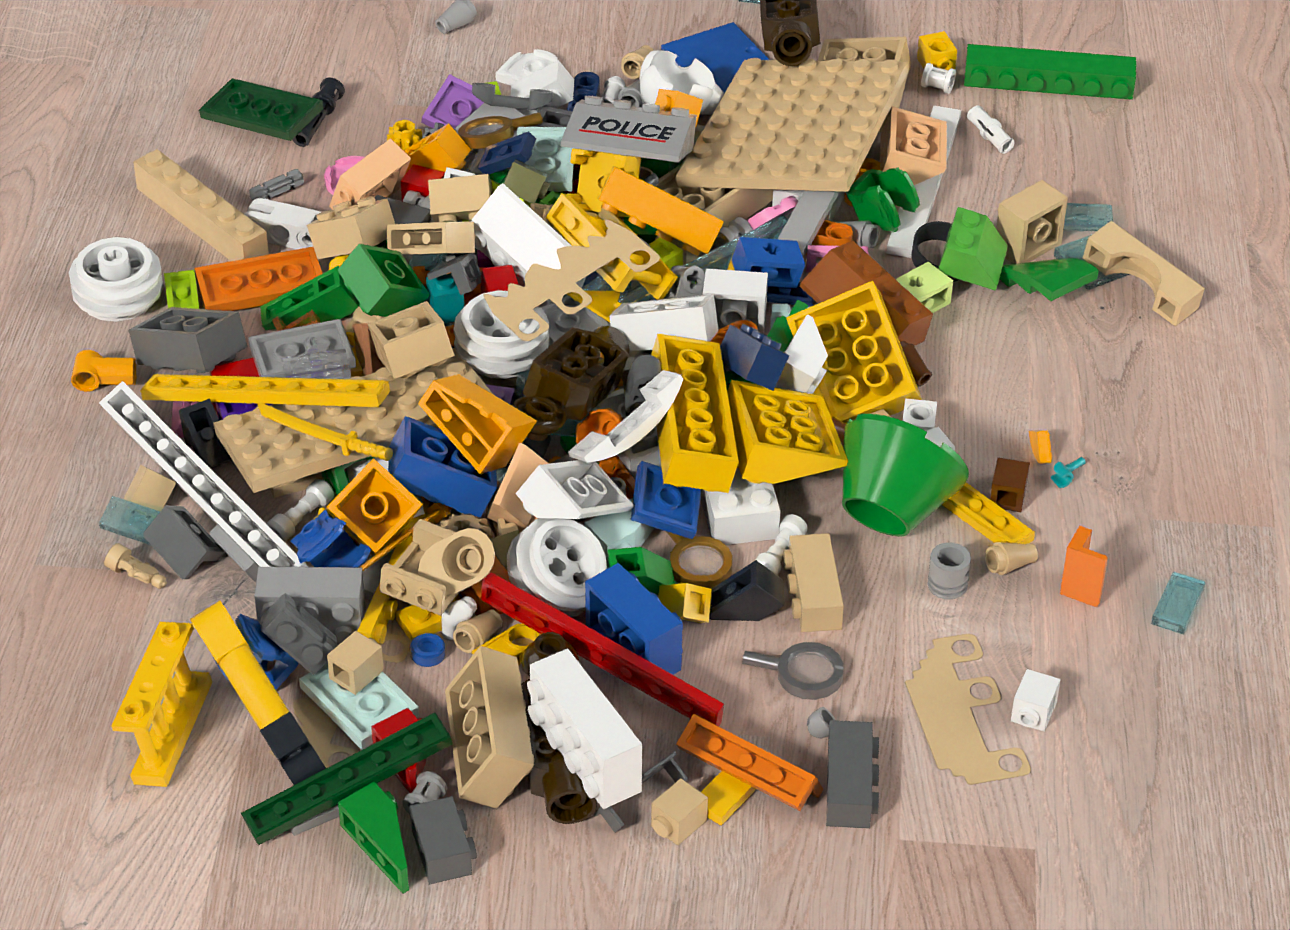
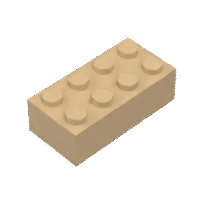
M483 646L477 649L447 686L445 695L453 742L452 747L459 798L497 809L505 798L513 793L514 788L523 777L531 772L534 766V755L531 749L530 728L527 723L526 702L523 698L522 677L519 673L517 657Z

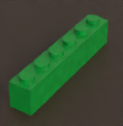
M977 44L967 45L964 86L1133 100L1136 82V57Z

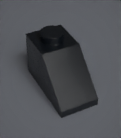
M757 560L753 561L712 588L709 619L728 621L762 620L784 606V580Z

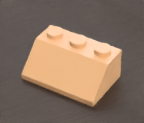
M891 106L881 133L880 170L886 172L888 169L899 167L902 171L907 172L914 185L944 173L947 155V122Z

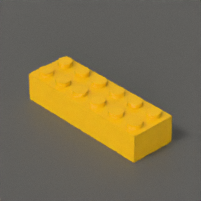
M657 333L651 355L659 359L661 371L666 370L677 373L683 378L682 385L674 402L656 425L664 484L676 487L684 486L704 489L709 492L729 493L739 460L720 344Z

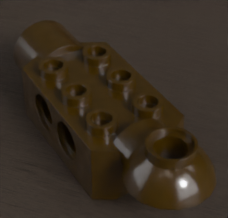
M760 0L764 50L772 51L775 59L786 66H798L804 63L811 55L812 47L821 44L817 0Z
M601 326L593 332L572 327L533 360L523 390V394L526 397L519 398L514 403L515 408L537 420L526 436L527 438L543 441L547 439L549 434L562 428L567 419L581 421L618 387L630 351L629 343L621 331L611 326ZM600 352L603 354L604 359L600 357Z
M546 632L537 636L535 641L529 644L522 655L521 665L524 672L530 676V664L567 648L578 662L579 657L575 648L560 634ZM530 679L521 683L523 698L526 702L525 711L528 727L530 728L532 754L534 755V766L528 774L531 794L545 799L547 815L553 821L562 824L582 822L594 814L597 808V801L595 798H590L587 795L579 776L569 771L561 752L551 747L543 728L540 725L536 726L531 720L528 712V706L531 705V695L527 687V682Z

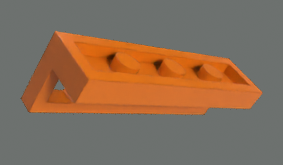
M695 714L691 717L676 743L680 750L798 811H801L810 794L819 798L823 791V787L815 775Z

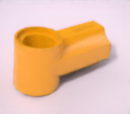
M82 350L75 357L71 383L76 389L84 392L94 391L99 385H119L122 381L126 385H135L137 379L136 358L102 357L95 351Z

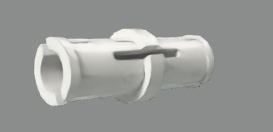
M976 105L969 110L967 118L980 130V135L983 139L989 140L1002 154L1009 152L1013 148L1015 143L1013 138L1002 129V125L997 119H993L987 114L982 106Z

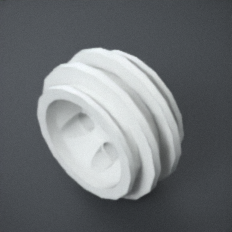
M113 237L89 244L73 260L69 270L73 301L90 316L104 321L118 322L130 320L144 314L159 299L164 287L159 257L143 243L131 238Z
M497 290L483 294H490L494 297H507L508 291ZM483 294L470 300L455 319L454 346L458 356L467 361L476 373L490 378L507 379L521 376L530 371L533 360L549 347V329L531 341H523L493 314ZM539 306L534 308L533 310L549 324L544 310ZM525 319L519 324V330L525 334L535 333L540 327L539 323L534 319Z
M535 519L512 540L507 553V569L511 584L570 617L580 615L586 609L585 581L607 569L606 555L599 540L588 528L571 519Z

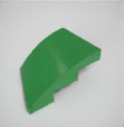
M1068 257L1003 265L999 280L1008 287L1018 284L1029 294L1039 291L1048 300L1053 301L1096 280L1099 269L1084 260Z

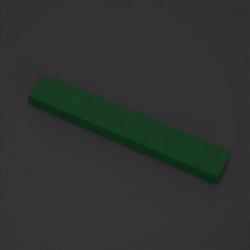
M436 712L241 812V815L257 845H260L337 805L339 801L375 781L377 784L452 745L451 736Z

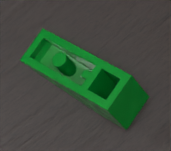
M336 266L260 306L262 327L265 330H273L341 319L354 313L359 306V301L345 287L344 279L337 271L339 266Z
M374 781L338 802L340 826L398 890L404 894L409 891L407 864L396 811L398 810V805L393 795L389 791L384 792Z

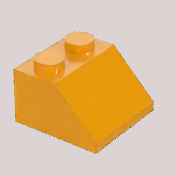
M373 458L326 508L333 518L346 522L343 529L359 544L362 543L369 546L371 549L370 554L375 556L401 534L423 504Z

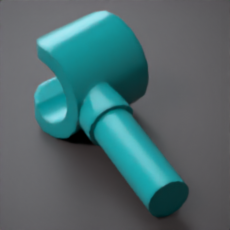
M1080 457L1067 465L1057 462L1054 465L1056 474L1051 476V480L1059 488L1067 487L1074 478L1072 471L1084 465L1085 459Z

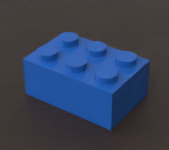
M405 416L389 445V448L393 450V456L388 461V472L411 493L425 497L430 502L441 503L455 508L460 513L471 514L481 518L497 489V469L479 474L441 429Z
M619 563L585 581L586 626L672 675L681 671L683 623L676 613H671L660 602L655 593L649 592L640 584L638 578L633 573L628 572Z

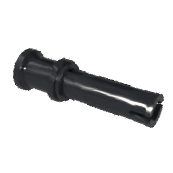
M331 77L322 80L320 91L315 93L312 98L322 100L324 109L292 139L296 145L300 147L308 146L325 116L333 113L335 110L336 101L341 99L345 93V88L339 80Z

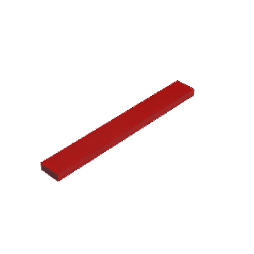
M490 572L482 579L481 600L540 634L546 632L560 634L575 648L577 655L689 719L695 714L720 726L724 703L494 573Z

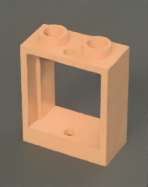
M390 138L340 175L329 207L334 210V205L350 201L351 205H356L357 201L367 197H375L376 195L390 197L399 190L401 180L406 173L411 158Z

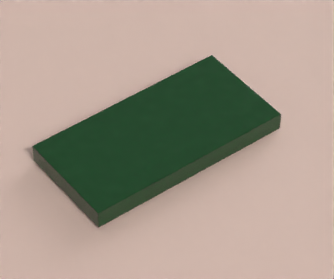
M232 78L198 111L202 119L291 141L324 107L322 100Z

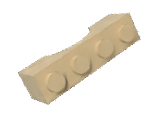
M1110 221L1088 237L1082 259L1099 269L1104 275L1126 273L1144 280L1154 292L1155 301L1152 310L1175 327L1199 309L1205 288L1113 221Z

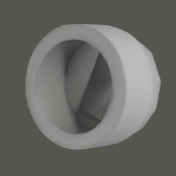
M820 707L807 719L808 731L813 737L822 739L829 736L830 720H835V718L826 708Z

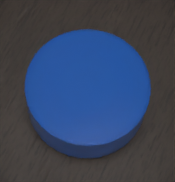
M425 633L412 640L410 645L411 658L417 665L432 667L441 663L445 658V643L440 636Z

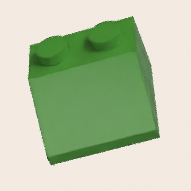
M958 207L948 232L938 269L945 275L996 291L1008 245L987 215Z

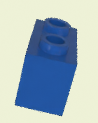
M739 237L732 257L735 271L768 273L767 286L797 288L805 268V262L798 242L793 240Z

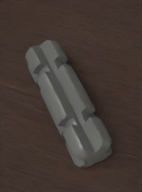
M293 169L286 173L287 176L282 174L263 182L262 187L260 184L254 186L249 190L251 200L257 198L267 199L266 197L271 199L290 191L291 186L293 189L299 187L304 183L303 174L298 169Z

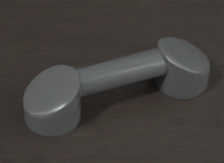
M472 83V94L490 106L534 110L551 103L553 98L552 91L543 89H530L529 98L495 95V85Z

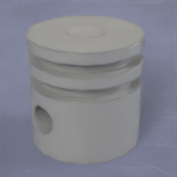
M950 542L939 544L932 550L927 584L933 595L948 600L959 598L966 593L971 556L965 547Z

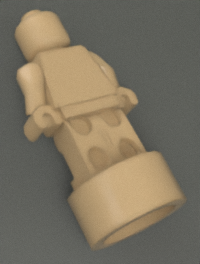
M116 543L108 551L104 561V565L116 573L125 569L128 572V576L147 584L151 583L158 589L166 586V577L159 574L155 567L150 566V563H142L131 556V550Z

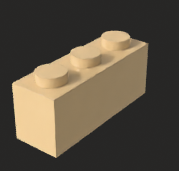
M474 222L388 224L387 248L400 251L402 255L475 253Z
M830 534L789 536V549L783 550L784 569L790 570L791 573L787 575L788 593L795 595V598H792L793 619H799L801 632L842 630L844 605Z

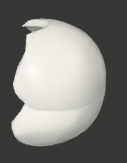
M654 50L646 56L640 70V92L645 104H655L659 89L680 91L703 100L700 115L713 114L724 92L715 84L714 75L702 62L695 58L689 67L684 68L676 63L677 55L670 51Z

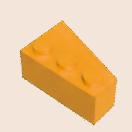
M460 374L433 380L418 403L479 474L505 467L516 452L519 443L524 441L537 420Z

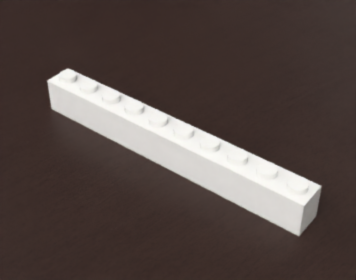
M123 381L99 402L116 423L259 567H308L305 562L300 564L297 554Z

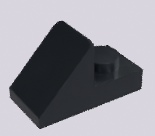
M210 398L179 410L185 444L188 447L192 446L196 455L210 469L232 461V458L215 433L213 423L219 421Z

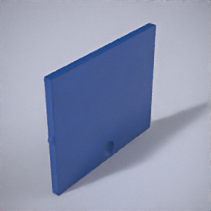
M734 22L661 45V50L670 51L677 55L675 61L680 67H689L695 58L702 62L712 72L715 84L721 88L724 94L744 60L750 58L769 60Z

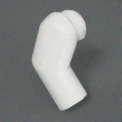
M465 596L461 600L452 602L441 615L443 638L454 640L453 633L458 623L472 617L473 613L477 610V604L473 598Z

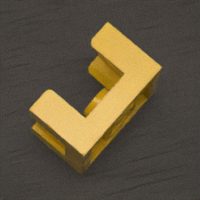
M572 148L570 162L581 165L577 194L567 193V195H570L584 211L600 212L603 202L598 200L597 197L613 165L639 178L641 157ZM620 210L617 214L618 217H630V215Z

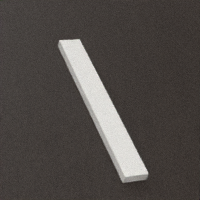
M933 106L930 117L947 122V163L962 110ZM943 173L914 185L919 197L920 206L916 208L915 212L903 210L902 207L899 208L898 215L901 225L898 227L897 232H891L886 254L911 258L915 232L919 227L928 222Z

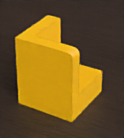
M688 583L659 586L658 598L671 613H676L682 620L709 623L712 589Z

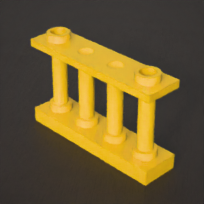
M561 193L545 217L572 246L590 247L587 241V236L589 235L605 237L608 229L605 224L606 219L632 231L617 215L603 208L596 217L588 215L570 195ZM635 251L631 254L630 260L636 265H644L650 261V255L646 251ZM618 257L596 270L615 291L623 293L630 281L635 280L639 281L656 300L664 299L678 278L661 259L642 272L633 271Z
M159 621L111 725L113 731L133 732L141 752L130 774L134 785L168 786L213 683L209 672L190 671L184 650L194 630L192 623Z

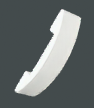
M662 370L640 389L646 400L608 434L589 433L568 451L569 455L572 458L587 463L613 457L635 445L667 413L683 382L682 376Z

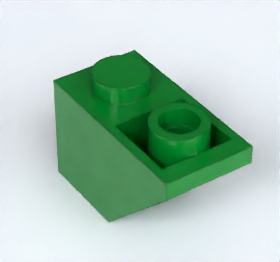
M643 547L610 549L607 552V569L619 563L628 572L633 573L638 578L640 584L649 592L659 595V586L675 584L671 561Z

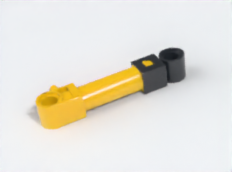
M219 600L190 618L217 664L225 673L260 729L262 736L292 784L295 785L326 769L296 719L289 712L255 658L248 643L222 602Z

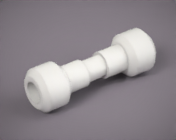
M314 480L306 488V495L299 500L294 508H290L285 514H276L267 522V525L286 542L295 534V526L302 521L307 513H311L316 507H325L333 500V488L325 480Z
M786 515L779 525V535L775 539L774 545L766 553H760L755 560L778 575L781 570L780 561L783 558V550L789 549V536L805 535L808 529L805 521L797 515Z

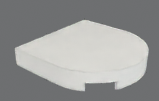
M534 49V53L522 55L521 52H518L511 56L496 72V81L512 86L513 83L550 65L558 59L554 54L545 50Z

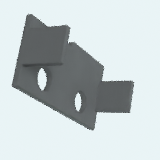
M674 751L643 773L642 783L663 768L675 783L680 778L684 781L688 778L673 758L677 755ZM611 806L605 809L600 807L594 813L595 816L601 814L615 833L624 825Z

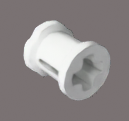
M927 63L923 71L921 86L943 89L944 93L949 94L954 86L956 70L952 68L945 70Z

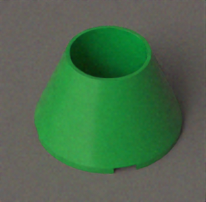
M858 414L854 421L848 420L844 429V451L848 463L846 467H843L842 506L852 518L872 530L890 536H906L965 485L969 477L968 467L964 460L950 446L943 442L941 447L925 438L927 431L889 416Z

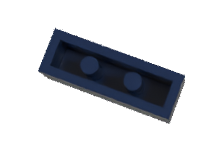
M742 324L741 328L729 325L720 345L724 366L744 379L774 391L790 355L780 350L781 343L770 339L771 337L760 333L759 330L746 324Z

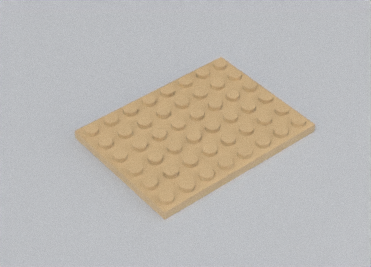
M750 58L744 60L693 146V150L689 153L676 175L677 186L848 192L908 74L907 62H897L896 60L874 62L866 59L857 61H842L840 59L815 61L808 58L798 66H786L779 63L776 59L761 60L759 58Z

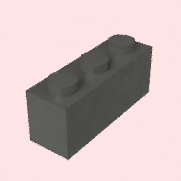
M830 720L826 826L870 829L871 814H878L879 792H872V786H878L879 764H872V758L878 759L879 737H873V722Z

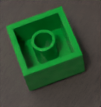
M358 244L337 270L344 279L345 287L359 301L361 310L370 316L387 317L423 303L430 295L400 251Z

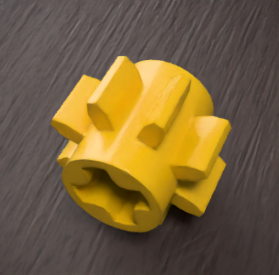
M409 120L397 121L393 127H389L387 141L391 138L404 150L422 139V129H415V123Z

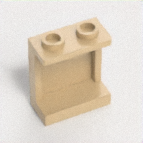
M419 519L414 525L413 542L394 565L385 563L381 568L380 592L441 616L458 593L445 596L446 587L444 585L419 576V563L428 548L456 532Z

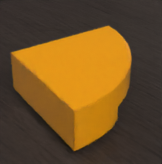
M1048 430L1029 431L1031 448L1037 462L1040 464L1051 463L1052 453Z

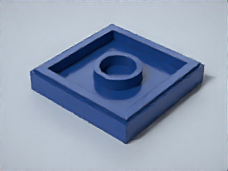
M641 461L637 466L633 496L634 507L631 511L630 520L693 539L697 533L702 489L664 484L662 467Z

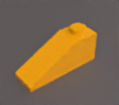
M448 123L403 150L411 158L406 173L413 164L445 172L447 167L460 170L466 164L464 159L471 149Z

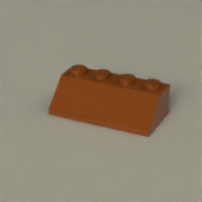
M854 241L831 249L801 281L800 287L818 304L874 281L882 295L899 341H906L908 344L915 346L926 339L933 313Z

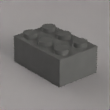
M171 307L129 329L137 365L151 366L152 369L168 367L173 368L174 371L192 369L196 370L197 373H206L214 370L215 365L221 361L234 359L236 353L247 348L240 314L237 311Z

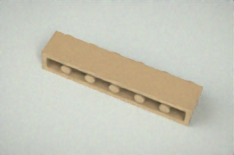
M156 149L133 161L137 189L227 259L235 261L269 255L267 232L161 151Z

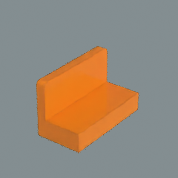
M1079 526L1067 546L1060 594L1097 607L1101 601L1108 557L1089 550L1092 530Z

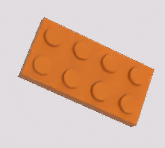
M314 247L194 268L204 309L235 311L262 306L323 274Z

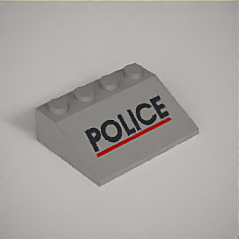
M585 96V100H580L575 104L561 139V147L679 162L693 150L697 115L689 114V109L673 107L671 111L660 110V105L643 104L641 108L631 106V102L626 100H614V103L611 104L602 102L603 98Z

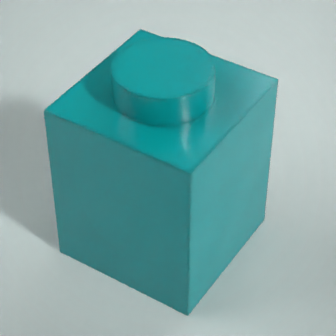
M452 273L444 274L431 280L426 277V289L430 294L427 302L444 324L455 322L456 316L464 308V294L460 295Z

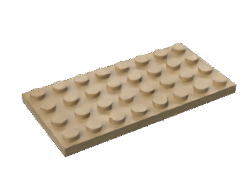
M453 348L454 356L446 359L445 363L417 370L413 376L408 378L394 379L386 367L366 376L349 378L350 380L389 381L390 393L379 407L272 404L268 406L344 435H348L350 431H356L358 439L387 448L405 416L439 428L418 404L433 380L460 374L490 393L492 391L467 361L458 356L456 349ZM258 407L253 411L240 415L226 416L223 420L213 423L217 437L253 493L369 457L353 451L349 456H345L341 446L268 419L261 415Z

